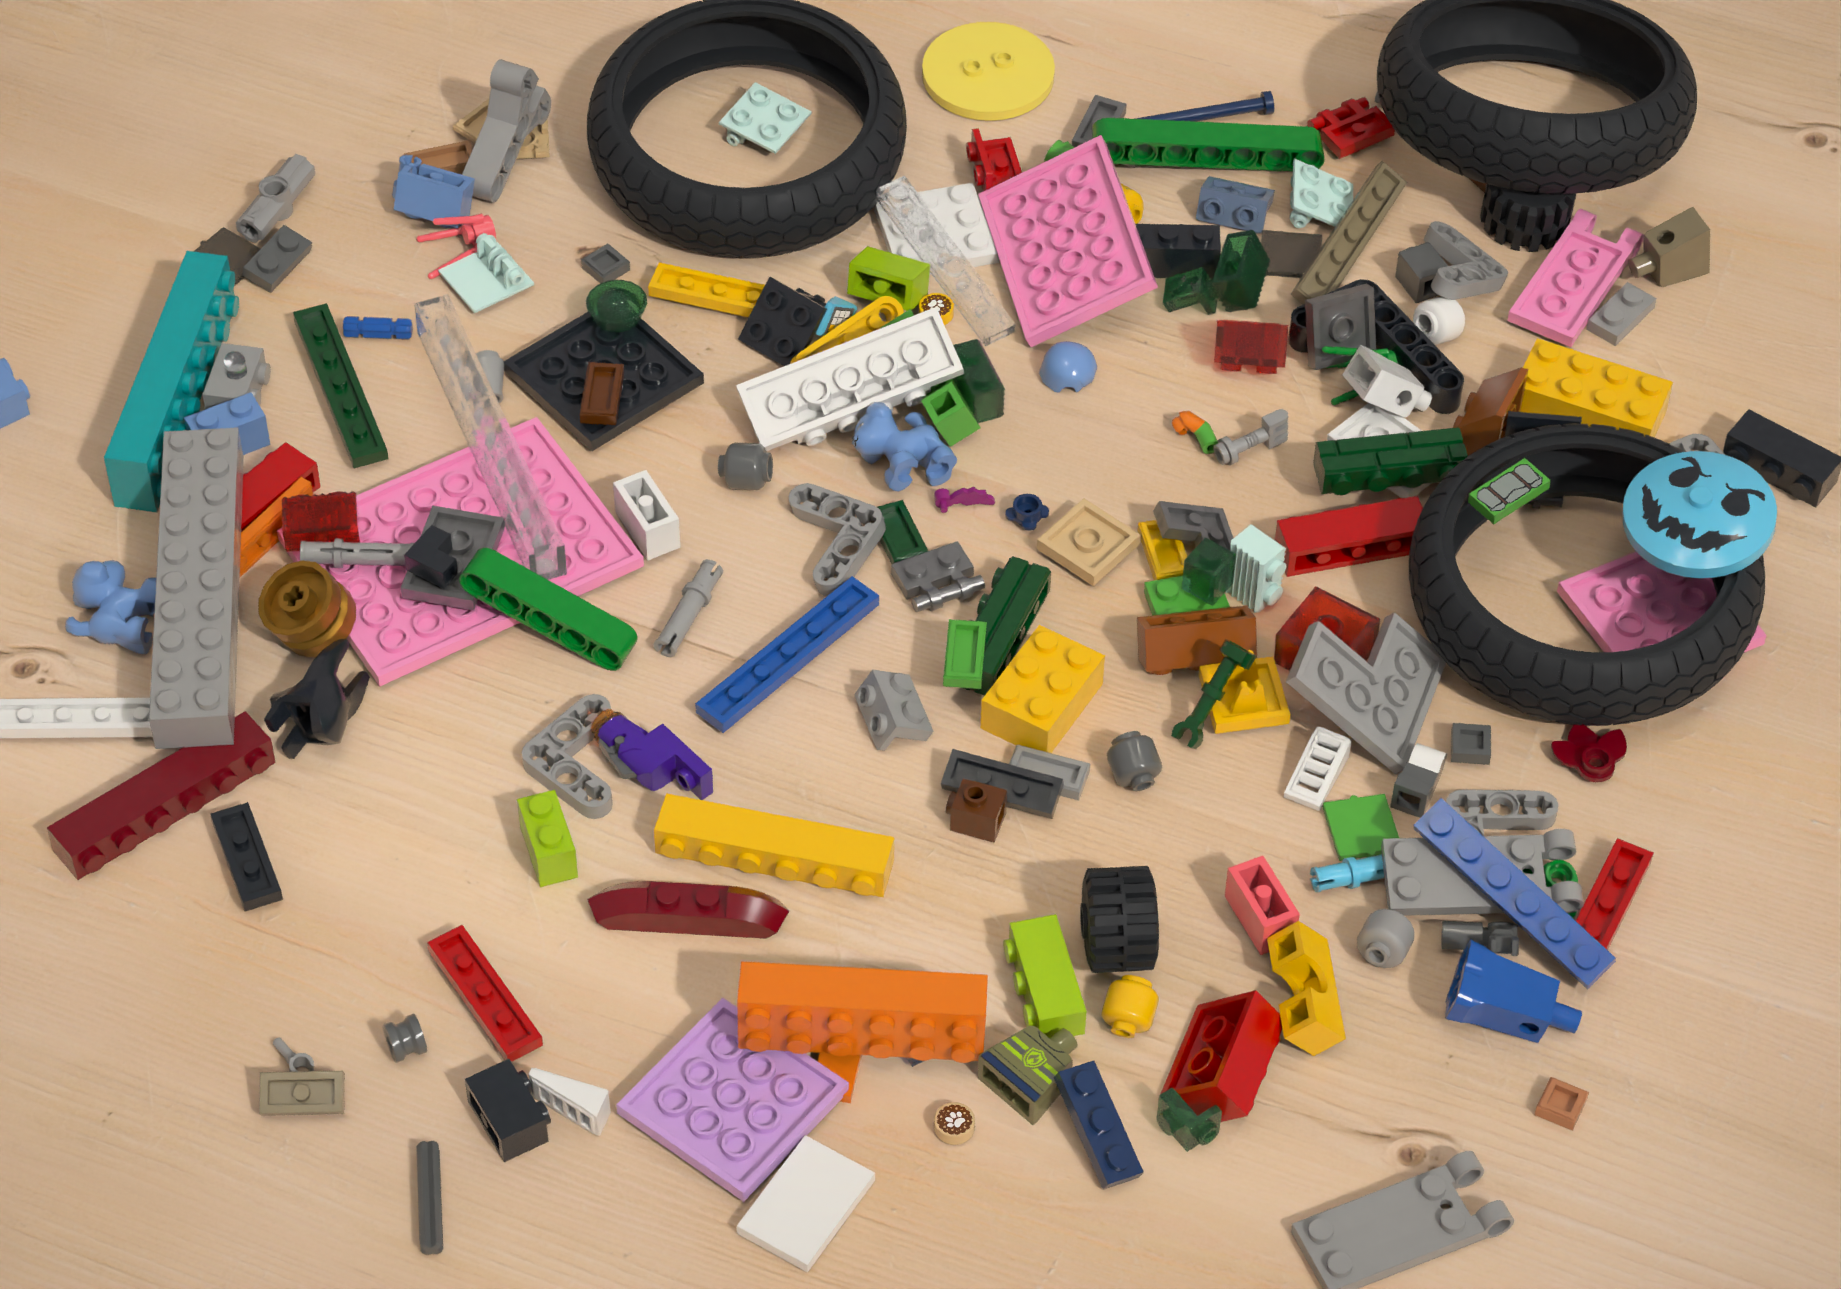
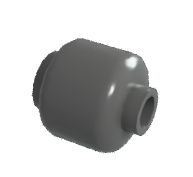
M732 443L728 446L725 455L719 456L718 474L720 477H725L726 484L730 489L760 490L766 482H770L772 479V454L767 453L765 447L760 443Z
M1138 731L1127 732L1113 739L1111 742L1112 746L1107 751V760L1116 783L1122 787H1132L1133 791H1142L1154 785V778L1162 771V762L1153 739L1146 735H1141Z

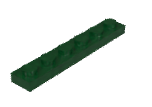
M327 303L293 312L295 325L353 468L389 459L386 445Z

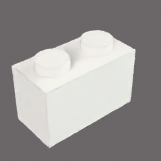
M647 470L613 482L615 512L647 561L680 548L679 518Z

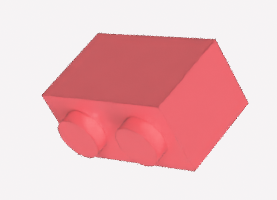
M1263 855L1228 868L1225 898L1259 954H1266L1269 952L1267 938L1299 921L1300 914Z

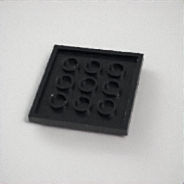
M616 296L504 361V372L591 451H594L704 384V373ZM588 362L624 364V379L616 425L580 423V410Z

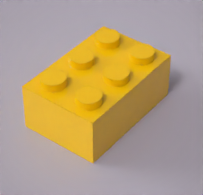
M1038 625L981 700L980 729L1014 745L1052 753L1103 685L1105 655Z

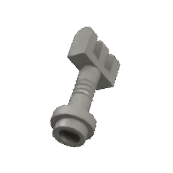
M1279 409L1263 416L1261 428L1233 441L1227 436L1219 439L1218 444L1213 446L1219 463L1222 465L1237 463L1239 453L1263 442L1268 449L1288 440V412Z

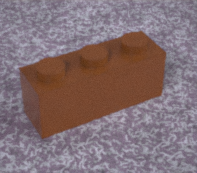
M1247 605L1137 617L1138 660L1146 672L1155 675L1169 674L1172 672V669L1180 668L1199 671V666L1221 663L1224 656L1219 649L1225 639L1236 643L1246 650H1252L1254 655L1257 656L1256 617Z

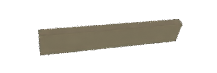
M1383 161L1375 166L1291 292V295L1302 305L1305 304L1307 299L1322 296L1338 289L1407 184L1401 176Z

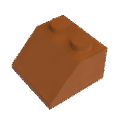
M1521 367L1485 379L1477 393H1470L1466 401L1464 417L1458 415L1453 425V428L1460 427L1463 444H1465L1468 456L1484 446L1504 438L1508 411L1521 412L1528 369Z

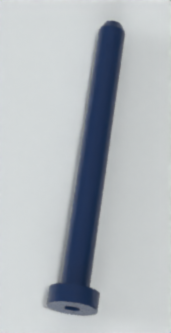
M1271 91L1261 92L1258 98L1134 119L1197 122L1256 111H1263L1264 115L1274 114L1275 108Z

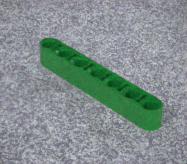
M1102 118L1097 120L1092 126V138L1102 135L1113 164L1293 172L1294 159L1308 165H1313L1318 169L1325 162L1321 135L1317 129L1308 126Z

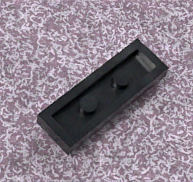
M952 749L941 781L942 789L953 792L958 791L963 778L1007 790V807L1053 819L1064 786L1062 778Z
M249 803L211 813L213 827L244 911L283 900L281 888Z

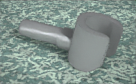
M280 1037L273 1041V1045L289 1064V1072H298L296 1068L300 1066L308 1068L309 1071H314V1061L310 1055L294 1053Z

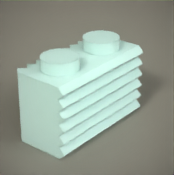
M1250 524L1231 540L1226 593H1231V597H1237V601H1242L1243 605H1248L1249 609H1254V613L1261 612L1268 605L1273 606L1283 593V588L1281 587L1283 577L1281 576L1286 569V563H1284L1286 548Z

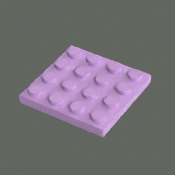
M722 998L616 1106L617 1114L744 1202L796 1148L805 1135L807 1136L843 1098V1095L849 1090V1082L806 1053L795 1054L790 1051L777 1050L755 1052L749 1049L738 1048L737 1007Z

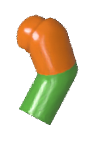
M1191 411L1179 412V416L1172 420V426L1179 435H1185L1190 430L1195 434L1205 454L1214 453L1213 446L1218 444V440L1210 424Z

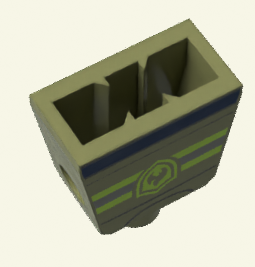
M1028 1026L979 1055L978 1079L1031 1125H1034L1061 1094L1054 1076L1059 1071L1072 1068L1073 1060L1069 1054L1077 1048V1041L1064 1028L1060 1029L1051 1038H1048L1035 1026Z

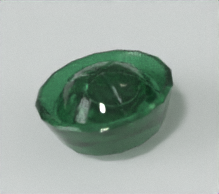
M608 280L598 284L589 292L586 298L587 310L597 326L611 332H622L634 328L640 322L648 304L647 295L643 289L635 283L625 280Z

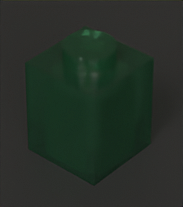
M1205 537L1184 560L1182 589L1213 606L1234 582L1237 554Z

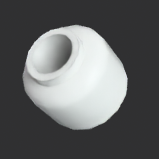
M1441 296L1420 303L1414 311L1413 323L1434 345L1452 341L1461 335L1465 326V314L1461 305L1456 300L1446 299Z

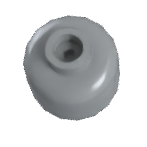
M1390 909L1377 910L1369 915L1357 937V948L1361 956L1370 964L1381 968H1394L1401 964L1414 941V928L1411 922L1398 911Z

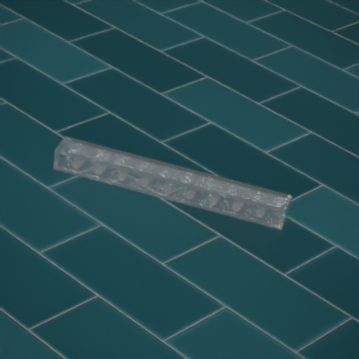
M446 294L414 303L417 332L497 510L500 516L504 518L505 527L522 565L547 580L566 575L565 545L449 295Z

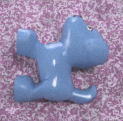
M874 402L867 407L866 414L860 418L855 426L852 444L861 453L863 459L870 464L881 459L884 454L887 456L890 467L885 471L884 477L890 489L901 491L908 487L912 482V478L909 475L912 467L917 468L918 464L926 468V477L932 486L941 485L950 479L952 469L957 463V457L939 439V435L933 426L927 425L926 419L921 413L911 412L907 414L905 421L913 429L900 431L892 417L891 409L884 403Z
M90 561L83 564L77 569L72 581L74 604L80 608L99 609L92 615L89 621L79 622L74 617H69L65 623L66 631L78 637H92L103 644H119L133 652L146 655L151 648L153 636L151 632H145L146 625L149 622L148 619L139 616L149 615L154 617L156 578L145 579L139 589H130L123 587L125 569L118 561Z

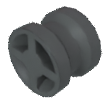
M415 1014L406 1016L405 1020L398 1024L393 1022L383 1024L386 1042L395 1063L403 1061L408 1054L416 1053L420 1055L427 1052L425 1038Z

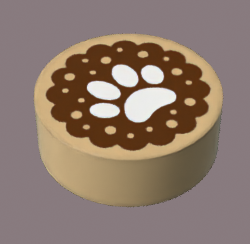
M950 1102L942 1105L936 1111L934 1116V1132L942 1142L950 1145H959L967 1142L973 1136L975 1131V1115L967 1105Z

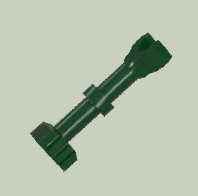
M1225 639L1219 649L1224 658L1210 682L1205 681L1201 688V691L1204 693L1193 712L1185 721L1176 724L1172 730L1171 736L1181 739L1184 732L1190 729L1192 738L1187 745L1190 748L1197 749L1202 744L1204 722L1215 702L1222 700L1225 694L1223 688L1236 666L1239 665L1249 670L1257 657L1228 639Z

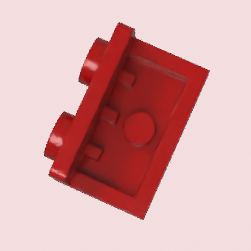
M979 128L972 129L971 142L966 143V152L969 163L974 162L975 164L973 173L976 186L981 185L983 191L1022 173L1011 137L983 141Z

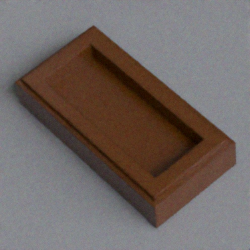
M588 362L580 410V423L617 424L624 379V364Z

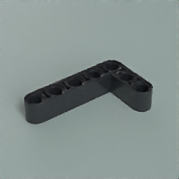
M1360 279L1330 292L1333 293L1363 284L1373 287L1376 349L1387 348L1395 353L1397 364L1411 371L1424 386V390L1431 393L1432 399L1429 407L1440 414H1451L1458 410L1464 385L1463 374L1377 284L1370 280ZM1305 304L1294 309L1291 314L1288 342L1294 350L1308 353Z

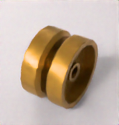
M301 560L289 563L274 572L265 583L258 599V614L263 625L289 649L299 656L313 658L334 641L346 639L349 636L356 620V603L351 593L336 581L325 568L316 562Z

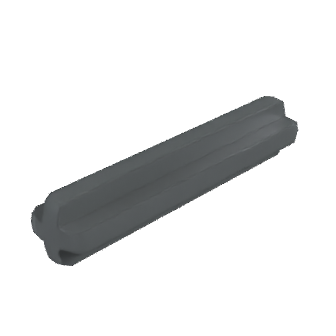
M422 1141L416 1146L419 1240L421 1252L424 1255L439 1254L443 1250L439 1144L436 1141Z

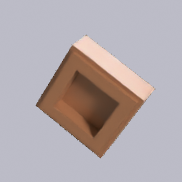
M1550 1077L1536 1106L1534 1115L1573 1131L1586 1104L1589 1092Z

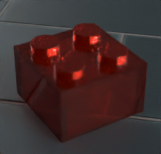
M1315 586L1276 633L1275 664L1289 671L1292 668L1308 626L1317 621L1321 622L1367 661L1379 633L1380 618Z

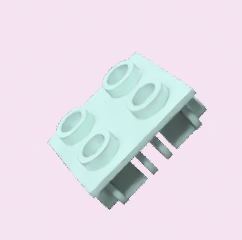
M755 82L719 121V125L727 128L728 136L726 139L730 145L737 146L739 143L743 144L748 139L776 154L811 115L812 111Z
M1297 159L1293 160V176L1290 182L1293 187L1290 193V206L1293 209L1290 214L1291 223L1296 228H1304L1312 218H1315L1335 227L1353 201V184L1343 178L1322 171L1313 165H1308Z
M486 233L479 235L476 239L477 252L438 270L441 276L474 313L534 285V282L514 261L512 256L496 242L495 237Z

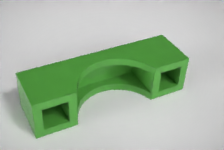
M909 309L881 328L912 317L914 313ZM953 378L932 386L931 392L927 393V397L921 400L934 425L950 447L981 428Z

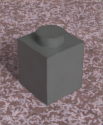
M1426 242L1399 252L1395 277L1414 302L1419 303L1439 296L1432 290L1431 283L1438 269L1448 265L1430 242Z

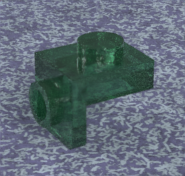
M1203 267L1165 279L1163 305L1168 312L1200 303L1208 315L1216 313L1220 289L1216 280L1211 279Z
M1173 1088L1159 1095L1157 1122L1162 1131L1168 1136L1172 1135L1187 1152L1199 1144L1202 1146L1207 1145L1216 1138L1220 1130L1222 1111L1217 1105L1197 1116Z

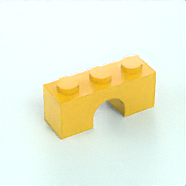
M1300 921L1268 937L1267 942L1272 971L1280 975L1289 984L1294 994L1293 997L1278 1004L1284 1039L1313 1056L1345 1040L1346 1036L1328 939Z

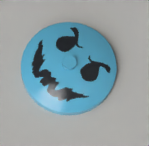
M1681 452L1654 461L1634 477L1627 488L1623 502V527L1635 551L1655 567L1683 577L1714 578L1729 575L1746 568L1759 559L1767 550L1776 528V500L1764 478L1742 461L1714 452Z

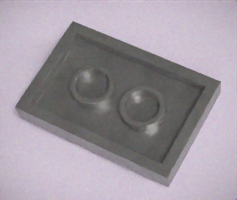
M432 506L421 536L431 525L451 534L453 549L448 555L456 558L458 574L443 589L407 571L400 588L401 596L406 599L474 610L478 599L461 587L459 577L478 549L484 547L497 551L505 529L504 518Z

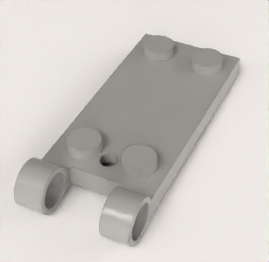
M1554 829L1546 832L1544 835L1484 836L1521 871L1525 868L1530 869L1533 874L1525 873V875L1566 913L1578 911L1584 906L1582 889L1579 883L1563 881L1551 887H1546L1542 859L1554 861L1572 858L1576 854L1574 833L1571 830ZM1390 838L1382 840L1381 852L1388 909L1398 911L1404 916L1504 913L1424 838Z
M1464 1151L1452 1157L1446 1165L1292 1224L1291 1233L1323 1289H1359L1486 1238L1499 1236L1511 1228L1514 1218L1501 1200L1492 1201L1481 1207L1476 1214L1470 1215L1456 1189L1464 1188L1477 1182L1483 1176L1484 1169L1473 1151ZM1448 1204L1450 1208L1443 1210L1440 1206Z

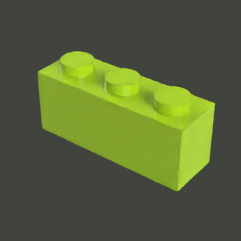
M1057 915L1011 922L1009 939L1003 941L1007 963H1014L1016 972H1013V981L1017 996L1024 995L1026 1002L1023 1005L1026 1027L1035 1026L1048 1038H1051L1062 1028L1067 1029L1073 1036L1085 1034L1087 1011Z

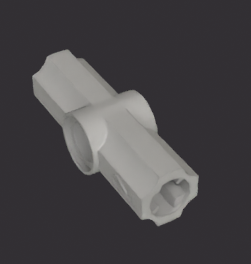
M295 154L286 160L275 175L261 180L259 183V195L236 222L237 231L246 240L257 243L258 240L265 238L277 221L289 218L293 213L292 203L315 176L314 165L306 157Z

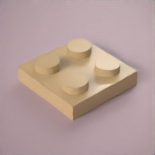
M1083 498L1037 539V550L1094 586L1140 545L1141 534Z

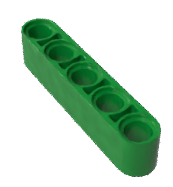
M484 547L478 549L459 577L461 587L470 595L606 670H619L637 643V633L627 623L493 549Z

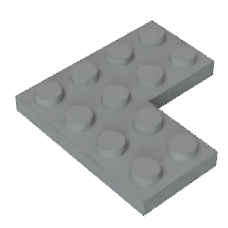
M1395 612L1384 618L1367 662L1321 622L1317 621L1308 626L1286 683L1394 774L1403 771L1406 762L1408 763L1446 662L1428 640Z

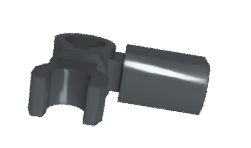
M1442 921L1441 946L1442 949L1464 950L1471 939L1483 946H1487L1495 954L1518 956V925L1510 922L1488 923V927H1483L1482 922Z

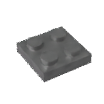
M1363 284L1305 300L1309 367L1318 370L1351 361L1353 356L1323 353L1322 348L1324 346L1359 348L1362 345L1368 349L1376 350L1373 287Z

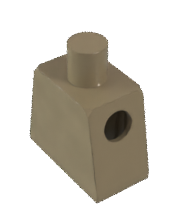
M1691 207L1647 231L1643 236L1644 253L1628 260L1629 268L1635 278L1650 273L1658 286L1661 287L1710 273V228L1695 208Z

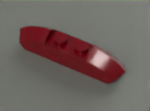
M633 881L610 886L587 899L598 924L608 930L767 939L778 932L789 913V910L780 900L768 894L749 888L725 885Z

